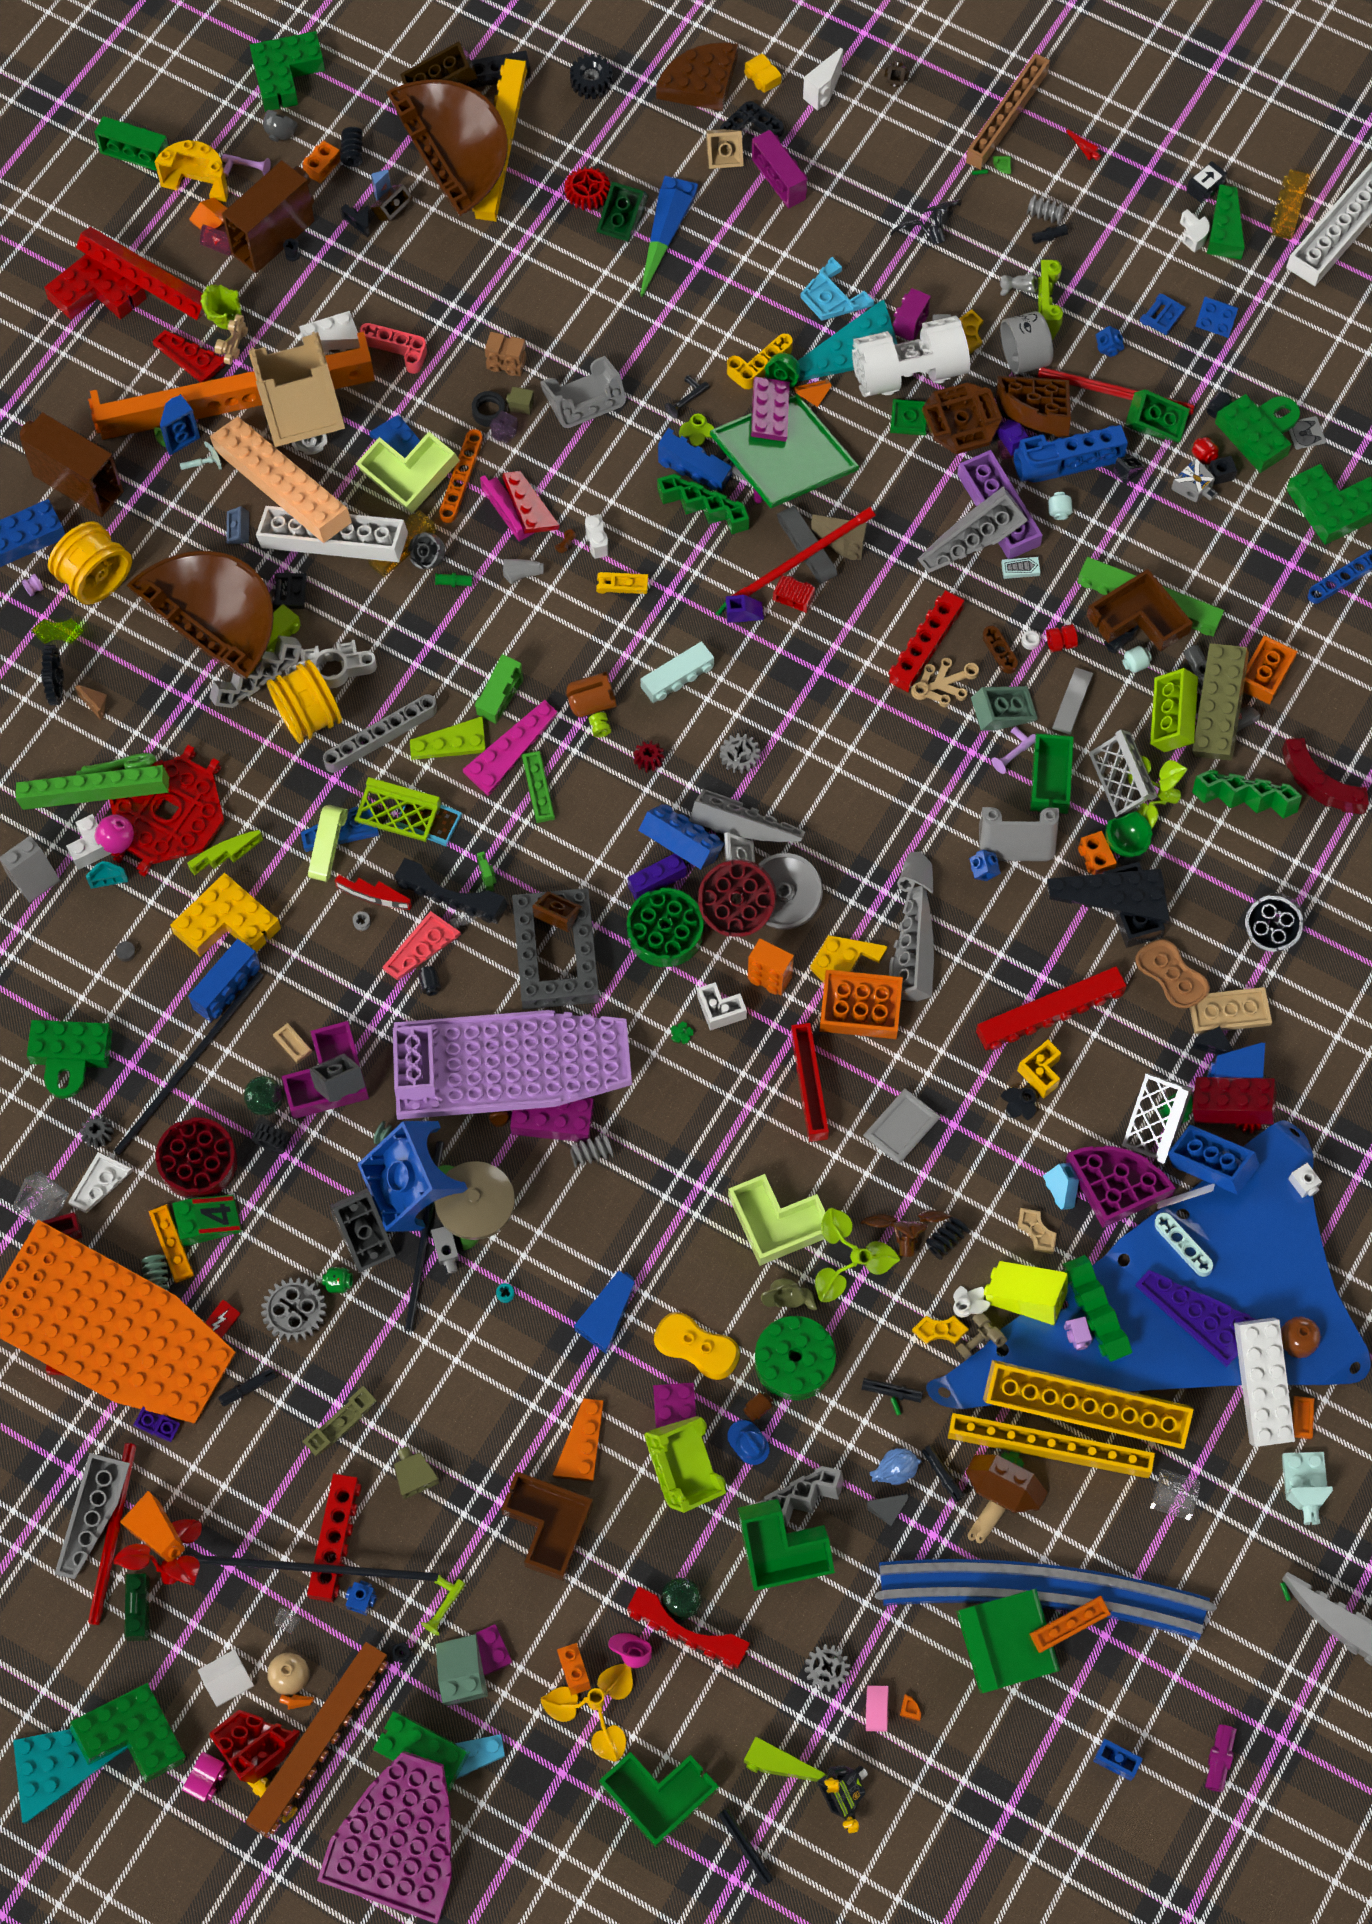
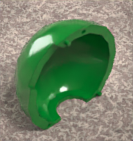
M1132 812L1121 818L1109 820L1105 830L1106 841L1110 848L1120 856L1130 858L1146 852L1151 844V837L1153 835L1150 824L1138 812Z

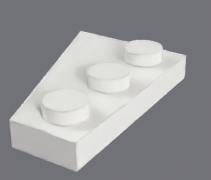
M98 1152L70 1198L69 1205L87 1213L130 1175L133 1169Z

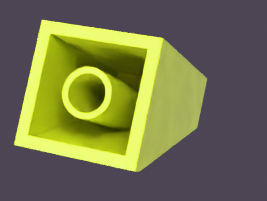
M999 1261L997 1268L994 1267L992 1270L991 1283L985 1287L984 1295L986 1300L992 1306L1055 1326L1068 1293V1273Z

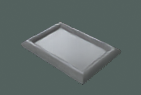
M904 1088L863 1136L897 1164H900L941 1116Z

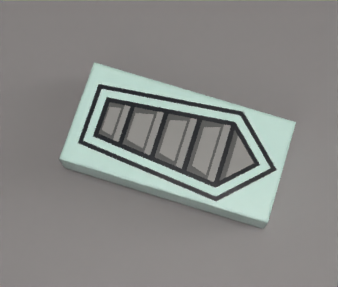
M1038 557L1005 559L1001 562L1004 579L1040 576Z

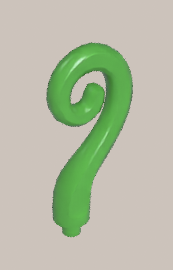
M151 753L135 754L105 763L83 766L80 771L76 772V775L115 771L122 767L125 769L149 767L155 763L156 757Z

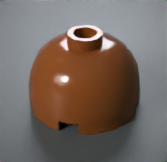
M1302 1316L1294 1317L1288 1320L1281 1328L1283 1348L1290 1356L1306 1358L1319 1347L1321 1339L1320 1329L1311 1319Z

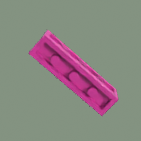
M485 475L480 477L481 489L516 539L520 542L534 534H524L511 498L498 478L495 477L488 480Z

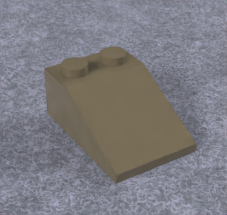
M812 514L811 531L819 541L850 520ZM866 523L854 528L827 547L842 557L850 560H861L865 543Z

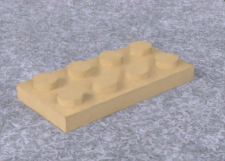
M1265 987L1208 993L1201 1002L1190 1007L1195 1034L1206 1033L1219 1026L1222 1031L1271 1026L1272 1024Z

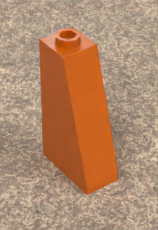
M149 1491L120 1521L130 1533L167 1562L173 1561L174 1558L177 1559L185 1550L163 1506Z

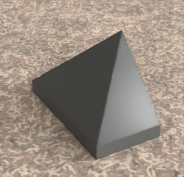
M908 1494L867 1501V1510L891 1526L907 1504Z

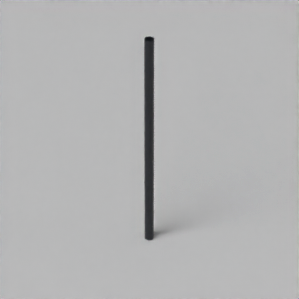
M441 1141L436 1142L433 1160L437 1167L441 1165L444 1142ZM434 1202L425 1207L423 1218L425 1228L421 1230L405 1324V1331L408 1332L413 1331Z

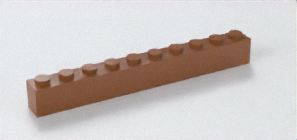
M365 1642L247 1817L246 1824L266 1838H269L271 1834H276L281 1825L279 1823L283 1816H288L293 1808L292 1802L295 1798H300L305 1790L304 1784L307 1780H312L317 1772L316 1766L319 1762H324L329 1754L328 1748L331 1744H336L341 1736L340 1730L343 1726H348L353 1718L352 1712L355 1708H360L365 1699L363 1697L367 1690L371 1691L376 1684L375 1678L378 1673L382 1674L388 1665L385 1653Z

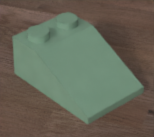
M1027 686L982 687L971 697L981 731L1000 730L1038 720Z
M476 1634L436 1644L438 1683L442 1703L452 1706L488 1697Z

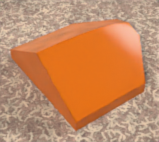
M215 198L201 201L189 220L205 234H208L211 230L220 227L224 223L222 213L227 207Z

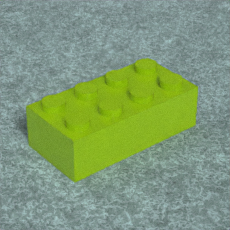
M1185 668L1155 677L1150 744L1163 752L1194 743L1198 676Z

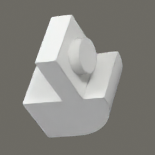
M1187 209L1182 213L1180 224L1187 229L1184 232L1182 242L1195 253L1206 243L1210 226L1205 216L1199 220L1194 213Z

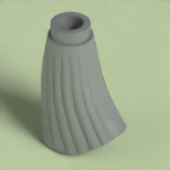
M522 559L503 560V576L510 584L525 577L543 574V563Z

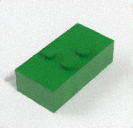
M104 116L94 132L101 154L157 171L155 165L156 158L169 146L165 135Z

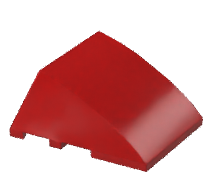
M238 1710L213 1729L209 1736L239 1780L255 1784L284 1761L298 1738L300 1731L295 1729L289 1731L281 1728V1724L276 1723L273 1725L264 1722L263 1718Z

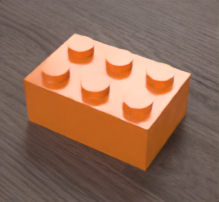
M1264 635L1247 665L1243 692L1270 705L1291 668L1298 651Z
M759 938L748 957L749 981L756 986L761 985L765 987L768 992L774 995L779 994L782 996L792 979L794 955Z

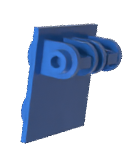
M1205 296L1195 327L1229 338L1238 308Z

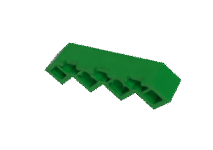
M676 474L657 479V490L663 505L680 500L686 515L703 510L708 524L726 520L731 534L749 530V517L743 503L727 499V496L718 492L706 490L704 486L692 481L683 480L681 476Z
M1209 770L1197 775L1192 793L1203 803L1219 798L1231 809L1245 802L1256 814L1272 808L1283 819L1298 812L1302 798L1289 784L1282 783V786L1273 785L1268 780L1256 778L1255 781L1244 779V776L1229 773V776L1221 775L1215 770Z
M1083 1255L1063 1263L1065 1269L1063 1272L1068 1273V1282L1075 1294L1076 1304L1084 1312L1090 1332L1093 1331L1099 1343L1098 1348L1102 1357L1106 1356L1112 1362L1133 1353L1127 1335L1120 1328L1116 1312L1109 1305L1102 1284L1096 1279L1091 1261Z

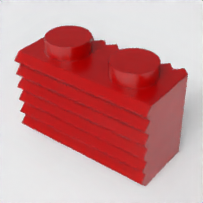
M781 575L773 592V600L807 613L815 596V587L807 582H798L791 576L785 577Z

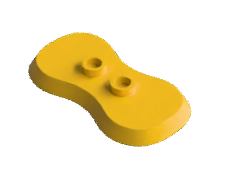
M673 1312L666 1315L660 1321L654 1334L655 1346L662 1354L691 1362L704 1376L710 1379L721 1380L728 1377L734 1371L740 1358L739 1346L732 1338L703 1330L690 1316L684 1313Z

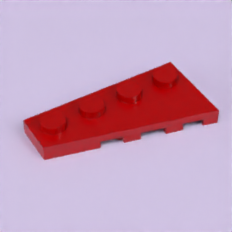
M166 330L152 341L155 347L200 383L209 381L226 365L223 356L219 357L214 352L206 351L200 348L199 345L191 344L185 341L184 338Z

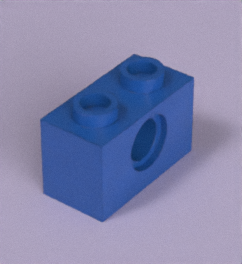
M1104 1738L1093 1762L1132 1781L1143 1758Z

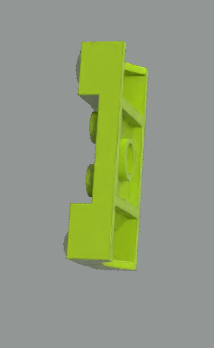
M1041 260V277L1038 278V312L1044 316L1053 340L1062 325L1063 311L1059 305H1052V297L1050 295H1052L1054 284L1061 276L1062 267L1057 260Z

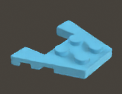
M833 257L828 260V264L822 267L818 276L812 279L800 294L801 299L821 321L874 305V300L865 291L852 299H848L832 282L830 278L842 271V266Z

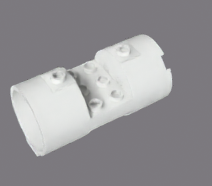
M957 316L922 323L920 339L894 345L892 336L888 331L853 339V347L855 348L852 350L854 372L859 383L862 384L859 385V389L864 397L877 394L892 395L901 388V376L909 377L916 372H927L933 383H943L951 379V377L967 374L970 371L969 348L961 320Z

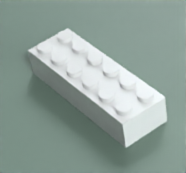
M1266 1318L1234 1323L1249 1443L1254 1447L1295 1442L1279 1319Z

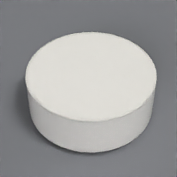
M1026 631L1022 635L1021 643L1026 649H1036L1040 643V636L1035 631Z

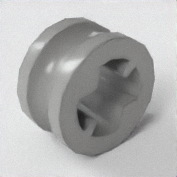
M357 912L353 916L354 927L359 931L369 928L371 923L369 915L366 912ZM359 918H362V919L364 920V918H365V923H364V924H361V922L359 923V920H358V919H359Z

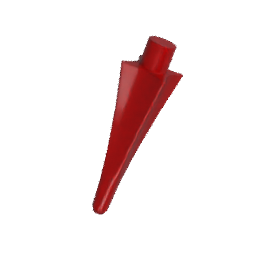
M1069 129L1066 130L1067 134L1075 141L1089 161L1092 158L1096 161L1101 158V155L1097 152L1098 146L1084 140Z

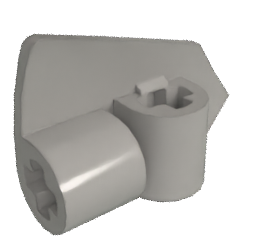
M920 851L909 852L897 882L899 889L909 892L917 883L933 894L932 863Z

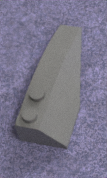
M1003 486L948 529L918 558V561L930 573L950 564L956 559H962L972 552H978L988 545L1000 542L1028 520L1013 497Z
M702 789L695 800L689 819L690 822L702 827L711 828L716 833L728 832L742 838L760 841L798 842L802 841L805 835V831L785 822L779 824L775 817L770 815L762 816L758 813L759 810L753 807L749 810L742 807L743 803L706 789Z
M923 886L915 887L907 894L903 909L905 916L899 925L898 930L901 932L899 940H895L894 948H896L894 957H891L889 976L903 977L901 1000L920 1001L932 997L934 968L933 930L927 891Z
M89 1453L55 1575L71 1579L77 1577L119 1503L130 1463Z
M1287 1572L1282 1580L1306 1611L1325 1630L1346 1645L1348 1651L1355 1655L1360 1654L1365 1658V1662L1372 1666V1620L1359 1612H1356V1614L1349 1612L1347 1605L1340 1601L1339 1603H1333L1330 1601L1329 1595L1318 1590L1312 1591L1310 1584Z

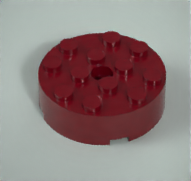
M744 859L728 860L720 863L706 874L699 888L698 905L702 917L713 930L725 936L743 937L755 933L769 921L776 906V889L770 875L758 864ZM734 893L741 895V903H735L732 900Z
M194 1117L182 1122L179 1121L164 1132L156 1148L155 1161L163 1182L173 1193L187 1199L212 1197L221 1192L231 1182L237 1168V1153L229 1133L220 1124L207 1118ZM195 1156H200V1157H201V1158H199V1159H197V1160H193V1161H192V1159H193Z

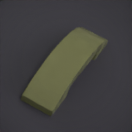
M364 1386L348 1399L349 1402L322 1427H317L302 1441L315 1456L324 1452L344 1436L377 1402Z

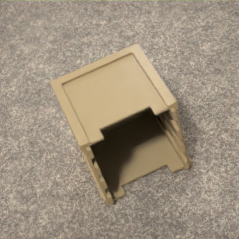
M312 332L311 335L302 337L303 346L267 355L265 347L254 349L253 347L251 348L252 350H248L257 380V388L275 447L345 429L318 332Z

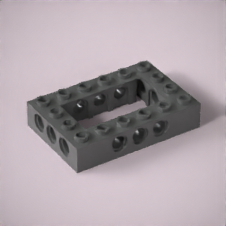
M588 888L551 891V893L582 906L573 923L578 978L539 981L534 918L536 917H534L532 907L546 892L512 895L523 1010L598 1003L599 991Z

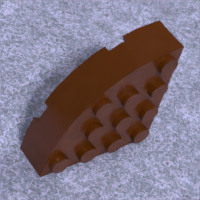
M706 44L690 49L676 57L660 75L656 85V99L723 112L738 59V44Z
M997 376L996 399L1000 408L1009 417L1020 423V425L1041 432L1054 434L1057 437L1069 436L1071 422L1069 380Z

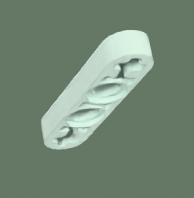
M1168 1213L1158 1214L1155 1219L1156 1230L1196 1274L1202 1277L1210 1275L1213 1269L1212 1260ZM1161 1220H1162V1221H1166V1220H1167V1221H1168L1167 1226L1164 1225V1224L1161 1226V1225H1160V1221H1161ZM1174 1233H1179L1183 1239L1176 1242L1171 1236ZM1191 1247L1195 1249L1196 1254L1188 1256L1185 1253V1249ZM1200 1262L1203 1265L1208 1264L1207 1270L1205 1268L1200 1269Z

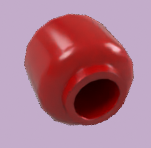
M1198 438L1194 442L1192 454L1202 464H1210L1212 460L1218 458L1219 448L1211 438Z

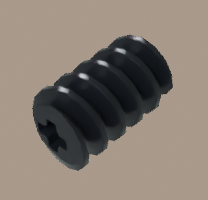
M347 127L341 132L340 160L349 167H358L362 163L363 131L358 127Z
M950 1217L948 1222L943 1224V1228L939 1227L937 1233H933L932 1238L926 1240V1244L932 1254L939 1260H942L943 1258L940 1253L947 1255L946 1248L953 1250L954 1247L951 1243L953 1242L958 1245L957 1237L964 1239L965 1236L962 1232L964 1231L969 1234L970 1230L959 1219Z

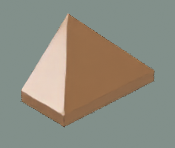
M76 685L75 689L78 696L100 720L103 719L107 694Z

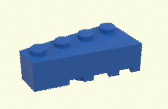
M668 427L658 443V463L665 468L675 470L680 475L692 478L697 483H703L712 490L722 492L732 476V466L712 454L710 456L706 455L703 448L698 445L693 447L687 443L688 439L683 436L680 438L672 434L674 431Z

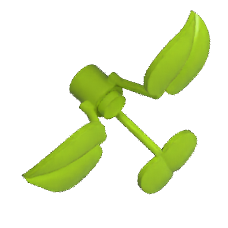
M1141 756L1149 774L1151 771L1150 761L1146 757ZM1169 760L1162 766L1159 773L1160 784L1151 780L1152 784L1159 788L1158 796L1161 800L1152 801L1149 805L1143 803L1137 810L1139 814L1146 818L1151 829L1154 827L1159 814L1157 807L1154 805H1166L1167 802L1176 804L1180 800V790L1173 787L1180 781L1188 768L1176 761ZM1128 773V781L1131 784L1133 777L1132 774Z
M832 1207L823 1216L821 1223L822 1235L830 1244H835L840 1240L843 1244L852 1248L853 1251L850 1256L852 1263L838 1269L836 1272L832 1268H824L819 1271L815 1279L819 1300L821 1302H830L838 1298L846 1288V1279L839 1274L851 1267H856L857 1264L865 1265L872 1274L880 1275L887 1272L900 1261L896 1252L883 1242L873 1241L864 1249L858 1248L844 1240L852 1231V1221L847 1214Z

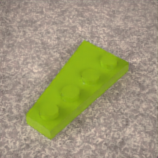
M478 717L410 740L411 760L478 754L486 750L483 717Z

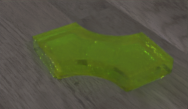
M44 618L31 629L32 633L44 644L52 640H63L71 644L84 633L83 629L71 618L60 623L50 622Z

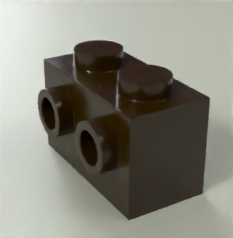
M403 184L393 185L370 208L380 221L389 222L397 216L398 212L408 206L413 197Z

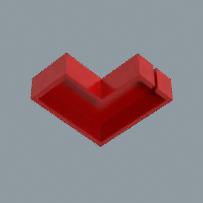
M87 254L44 287L48 300L70 320L97 299L121 320L132 311L128 297L131 298L134 308L147 299L145 290Z

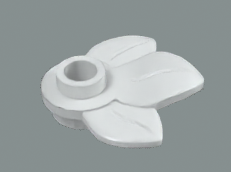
M960 1286L954 1292L955 1304L953 1310L958 1317L981 1314L990 1307V1302L984 1300L983 1287L967 1291L964 1287Z

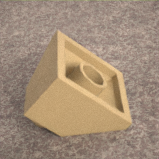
M725 129L706 131L709 169L744 166L742 131Z

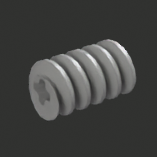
M1034 194L1030 200L1026 215L1031 211V217H1034L1037 213L1038 219H1041L1044 215V221L1051 218V223H1054L1057 219V224L1060 225L1065 208H1063V202L1056 206V200L1050 204V198L1043 202V196L1036 200V194Z
M605 1134L602 1135V1141L596 1136L594 1143L589 1138L586 1145L581 1140L579 1147L572 1143L570 1149L575 1168L577 1167V1161L584 1166L585 1159L591 1164L593 1157H595L597 1162L600 1161V1155L605 1160L608 1153L613 1157L609 1139Z

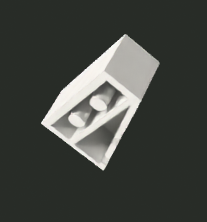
M350 311L299 326L301 339L311 335L312 332L319 333L324 352L339 349L340 351H346V349L359 348L358 331Z

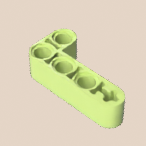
M326 805L322 808L308 871L309 878L328 882L340 829L347 820V809L332 805Z

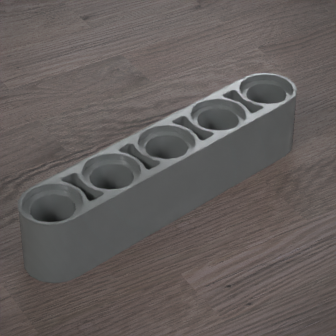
M795 506L777 513L780 525L799 553L818 541ZM824 549L804 560L820 584L837 576V570Z

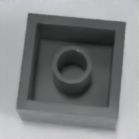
M345 1054L309 1069L314 1088L329 1102L339 1101L342 1097L357 1093L365 1087L360 1067Z

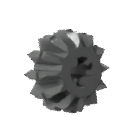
M95 1115L93 1120L91 1117H88V1123L82 1122L83 1128L79 1130L80 1134L83 1135L81 1137L82 1141L87 1142L88 1147L94 1144V1147L97 1149L99 1144L106 1146L105 1141H111L110 1135L114 1134V1130L111 1128L112 1123L107 1121L105 1116L99 1119V1116Z

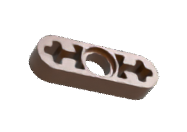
M986 627L982 636L986 646L1004 673H1014L1018 665L1016 656L997 627ZM988 633L994 634V640L991 636H988ZM1002 646L1005 648V652L997 653L995 648ZM1006 656L1008 663H1013L1012 667H1010V665L1006 666Z

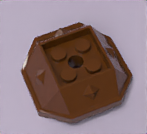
M963 383L934 391L922 407V412L933 440L954 454L989 446L1002 422V416L991 389L982 388L971 383Z

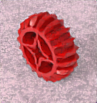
M585 166L581 170L578 167L577 172L572 170L571 175H568L567 180H565L564 193L570 204H575L576 209L581 207L582 210L588 208L590 211L592 207L597 209L598 205L603 206L611 184L608 176L604 172H600L599 168L594 170L593 166L590 169H587Z

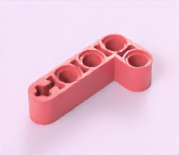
M371 323L361 325L360 332H364L368 347L403 355L406 370L411 374L418 373L421 370L427 355L426 341L423 337Z

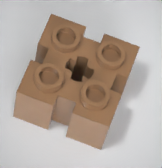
M490 332L485 347L487 369L493 372L505 370L508 375L521 376L527 359L526 351H524L525 339L512 336L511 338H506L503 334Z

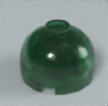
M257 1076L251 1079L245 1087V1104L256 1115H270L276 1112L282 1104L283 1091L279 1083L272 1077Z
M679 1577L672 1579L661 1592V1605L666 1613L675 1620H687V1618L697 1614L701 1607L702 1596L700 1589L695 1582L688 1578Z

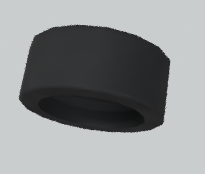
M484 391L474 397L472 401L474 420L485 427H492L501 423L506 415L505 401L502 396L493 391ZM492 402L499 406V411L494 415L485 416L479 413L478 407L483 403Z

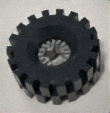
M587 54L584 55V58L578 57L577 62L574 61L573 66L570 67V82L575 93L578 92L580 97L585 95V99L589 97L596 99V96L601 98L603 93L606 95L608 89L611 90L613 85V70L610 62L607 63L606 58L602 60L601 55L595 57V54H591V57H588Z

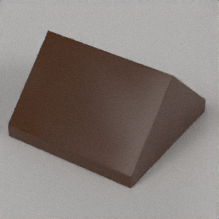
M547 891L533 904L532 908L534 917L569 932L582 906Z

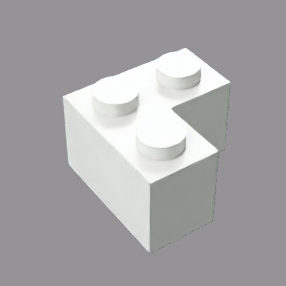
M93 814L75 822L82 838L66 845L78 870L112 854L103 850L104 847L101 844L98 845L95 840V829L98 823Z
M716 982L697 988V997L710 1031L747 1018V1010L741 994L722 999Z

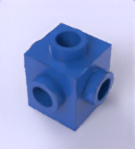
M1108 326L1095 334L1098 343L1097 348L1100 353L1112 357L1124 349L1123 337L1119 330Z
M980 850L976 852V855L969 858L974 879L988 881L1001 874L996 853Z
M360 1581V1583L354 1582L352 1587L349 1586L345 1597L348 1599L346 1602L348 1610L367 1616L370 1607H374L377 1599L372 1584Z

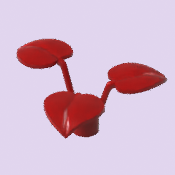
M182 1519L172 1523L181 1542L185 1544H190L197 1540L202 1531L201 1522L198 1520ZM144 1544L129 1545L123 1548L114 1559V1564L129 1570L143 1569L151 1560L156 1567V1571L161 1572L162 1582L168 1585L180 1581L194 1586L200 1570L198 1559L187 1555L181 1556L178 1559L174 1558L173 1561L169 1562L164 1560L159 1566L155 1557L150 1555V1547Z

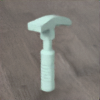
M206 441L204 442L205 447L211 451L212 456L180 463L181 470L201 466L208 462L209 464L215 462L219 470L222 467L217 452Z

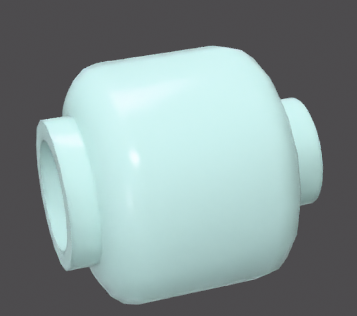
M1056 492L1054 496L1050 497L1048 500L1050 516L1054 517L1055 520L1067 519L1072 514L1071 497L1065 495L1064 492Z
M1137 646L1125 652L1123 665L1126 670L1129 669L1131 672L1137 673L1149 667L1152 660L1151 654L1147 648Z

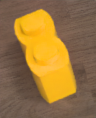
M761 53L745 63L744 73L748 79L751 78L754 81L758 90L766 93L781 84L782 75L764 54Z

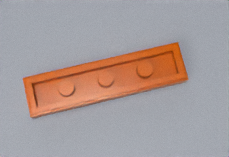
M1098 1596L1029 1635L1038 1652L1041 1653L1111 1615L1102 1596Z

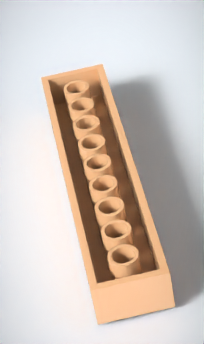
M238 416L210 435L213 447L220 456L321 542L325 543L352 523L346 506Z

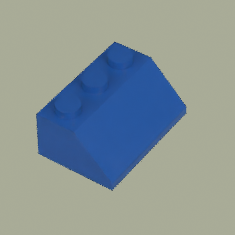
M181 394L165 403L160 428L170 456L198 440L200 436L193 410Z

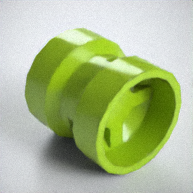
M604 712L595 713L589 717L590 725L593 726L592 733L596 738L605 737L611 733L610 725L607 724L608 718Z

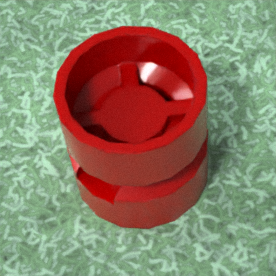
M1073 624L1062 626L1061 630L1058 627L1046 630L1047 643L1051 653L1061 651L1063 647L1072 649L1078 646L1077 633Z

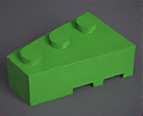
M503 654L501 655L481 697H478L475 707L478 716L495 724L498 722L523 682L522 663Z

